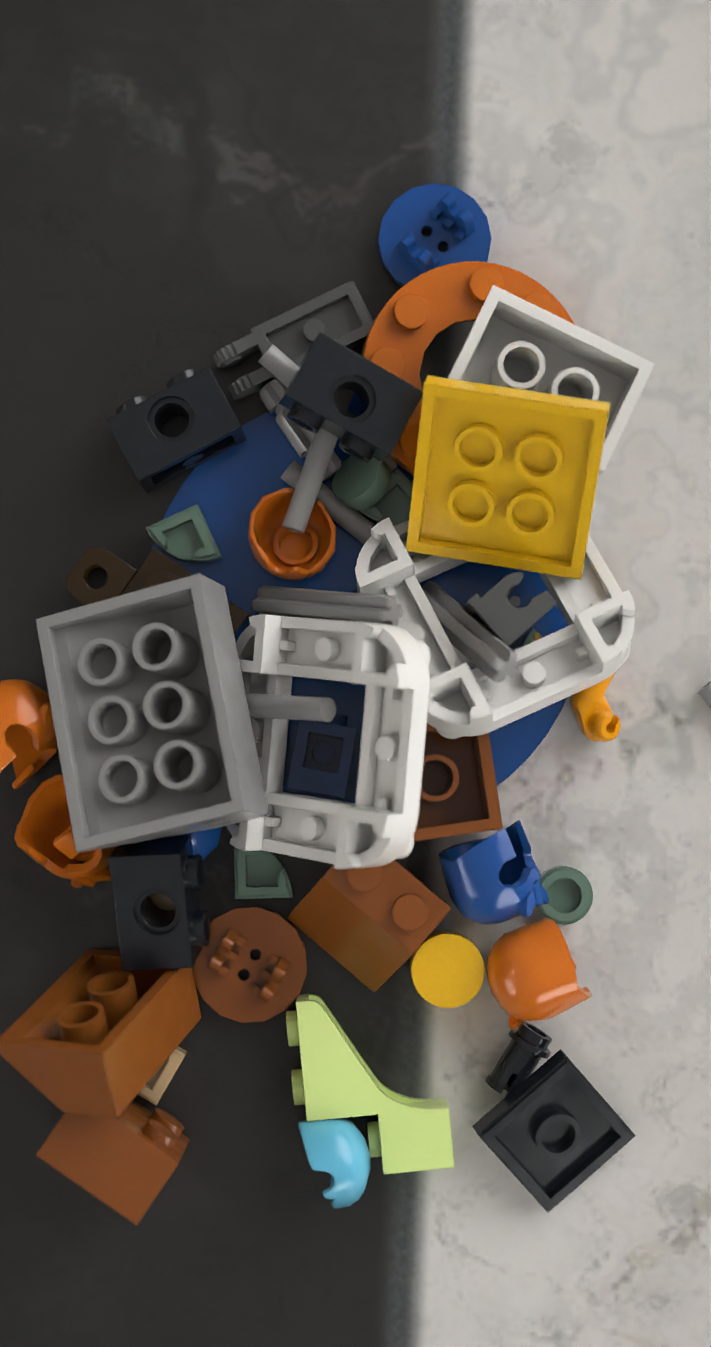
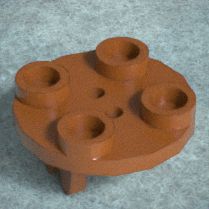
M259 906L235 907L214 918L210 923L209 945L202 947L193 966L194 981L203 1001L220 1016L240 1023L263 1022L284 1012L300 994L307 974L306 946L303 940H301L297 929L279 913ZM258 949L261 952V957L253 959L250 955L251 950ZM242 969L247 970L249 978L241 979L239 971Z

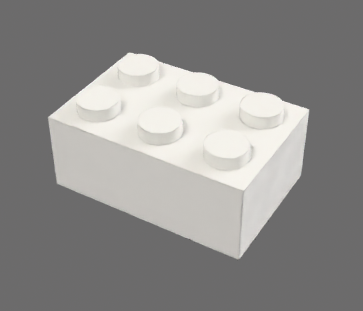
M493 285L448 378L610 403L599 469L600 475L604 472L655 363Z

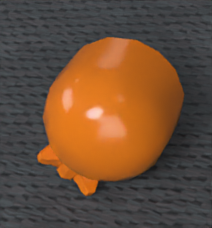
M8 679L0 681V772L12 762L16 780L11 785L14 790H18L56 753L58 745L49 694L29 681Z
M63 774L55 775L42 782L28 799L22 818L17 825L14 836L17 847L56 876L71 879V886L74 888H81L82 886L93 887L96 882L111 880L110 867H108L109 856L116 846L76 852Z
M548 917L503 934L493 944L488 954L486 973L490 990L502 1009L510 1016L508 1021L510 1029L515 1030L524 1021H540L553 1018L592 997L587 987L580 988L578 986L575 972L577 967L571 958L568 945L555 921Z

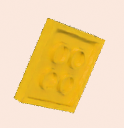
M428 375L423 389L406 550L581 580L610 403Z

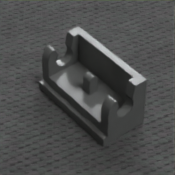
M514 572L505 576L482 597L476 593L467 601L464 607L508 647L557 604L548 591L531 598L529 604L523 608H518L521 604L518 596H512L508 600L515 586L523 579L524 574L522 572Z

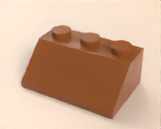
M89 948L0 1036V1055L62 1112L91 1115L98 1119H117L202 1018L192 968L122 971L120 951Z

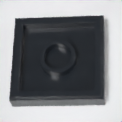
M561 1049L472 1126L477 1135L548 1213L635 1137L631 1129Z

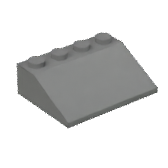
M199 573L36 619L76 852H86L210 830L269 815L225 586Z

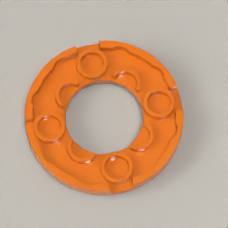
M464 261L450 263L420 274L391 297L375 318L366 337L361 356L422 391L420 369L424 351L434 337L448 327L458 323L476 321L493 285L573 324L574 322L556 297L536 280L522 272L488 262ZM423 395L390 454L398 465L412 476H414Z

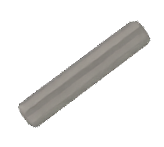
M428 581L422 589L450 642L493 682L500 683L506 676L513 678L518 671V667L514 665L517 660V654L433 581Z
M262 586L257 591V598L252 600L254 611H258L259 614L359 621L388 624L397 627L399 618L403 616L402 606L397 604L394 596Z

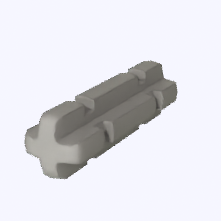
M274 379L259 391L260 399L270 414L276 413L275 419L300 458H306L315 433L303 429L288 419L289 409L279 404L287 387L278 379ZM334 450L323 481L334 476L341 467V460Z

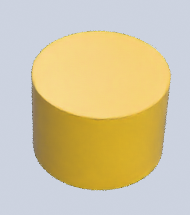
M454 930L431 932L410 958V972L413 984L417 992L432 1005L442 1008H454L464 1005L472 1000L482 987L485 976L483 958L475 944L460 932Z

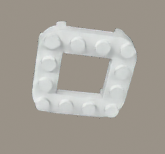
M389 517L371 528V537L366 541L359 553L355 567L358 593L394 596L397 604H400L403 608V616L398 620V627L408 632L414 639L425 642L429 648L430 662L428 670L430 689L427 723L436 728L438 733L445 738L457 739L462 736H478L494 731L604 681L613 675L629 656L635 626V603L629 590L622 592L590 535L588 536L581 580L539 573L549 593L556 600V605L568 626L514 650L517 654V660L514 665L518 667V671L513 678L506 676L500 683L493 682L478 667L470 670L467 662L461 663L419 584L468 561L407 551L406 541L409 520L394 526Z
M268 614L249 617L250 625L242 632L236 642L246 693L291 696L292 676L366 685L357 795L355 804L283 792L289 719L250 717L269 815L227 825L229 832L233 836L229 844L243 851L262 850L334 864L335 869L379 867L391 863L395 859L407 857L414 846V832L419 814L430 689L428 670L430 651L428 646L422 640L414 639L405 630L388 624Z

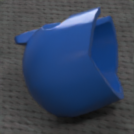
M520 820L488 838L456 844L438 854L451 901L463 916L473 922L487 925L505 922L520 915L525 918L532 914L534 907L549 903L548 894L544 887L540 885L541 875L533 860L531 846Z

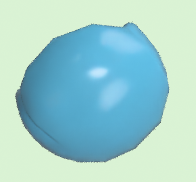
M347 1118L317 1121L299 1120L298 1128L311 1168L314 1171H324L331 1174L330 1187L323 1191L324 1198L330 1199L333 1208L352 1205L363 1194L371 1170L370 1151L364 1136L355 1124Z

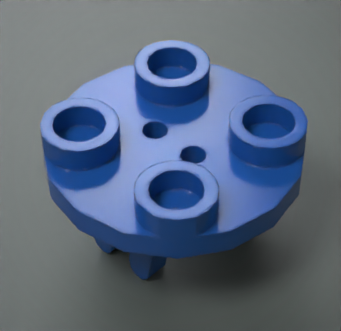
M432 183L413 187L393 201L382 218L378 248L384 267L393 280L403 287L420 274L439 266L464 261L487 262L492 237L487 216L474 198L457 187ZM424 229H429L432 234L426 237L421 232ZM446 245L448 250L441 252L438 250V246Z

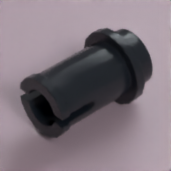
M525 1021L518 1029H511L508 1035L512 1039L493 1071L485 1080L492 1089L500 1094L505 1089L507 1091L505 1097L532 1074L541 1057L548 1059L551 1054L548 1046L552 1039L545 1032Z

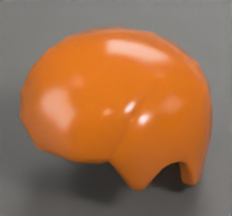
M282 488L264 495L250 513L248 541L254 558L267 572L283 579L302 581L304 578H311L322 572L334 555L336 526L328 511L325 510L323 503L320 500H316L304 534H298L283 528L282 524L295 489Z

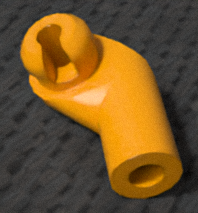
M615 673L604 681L571 695L570 705L581 732L595 742L612 741L617 737L621 729L619 716L613 715L604 695Z

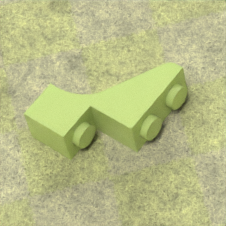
M315 994L298 995L296 1010L286 1011V1025L289 1047L300 1046L302 1069L291 1071L294 1105H305L307 1121L378 1115V1121L367 1122L370 1158L382 1157L383 1174L455 1168L449 1107L446 1097L414 1098L396 1093L383 1085L373 1074L324 1000Z

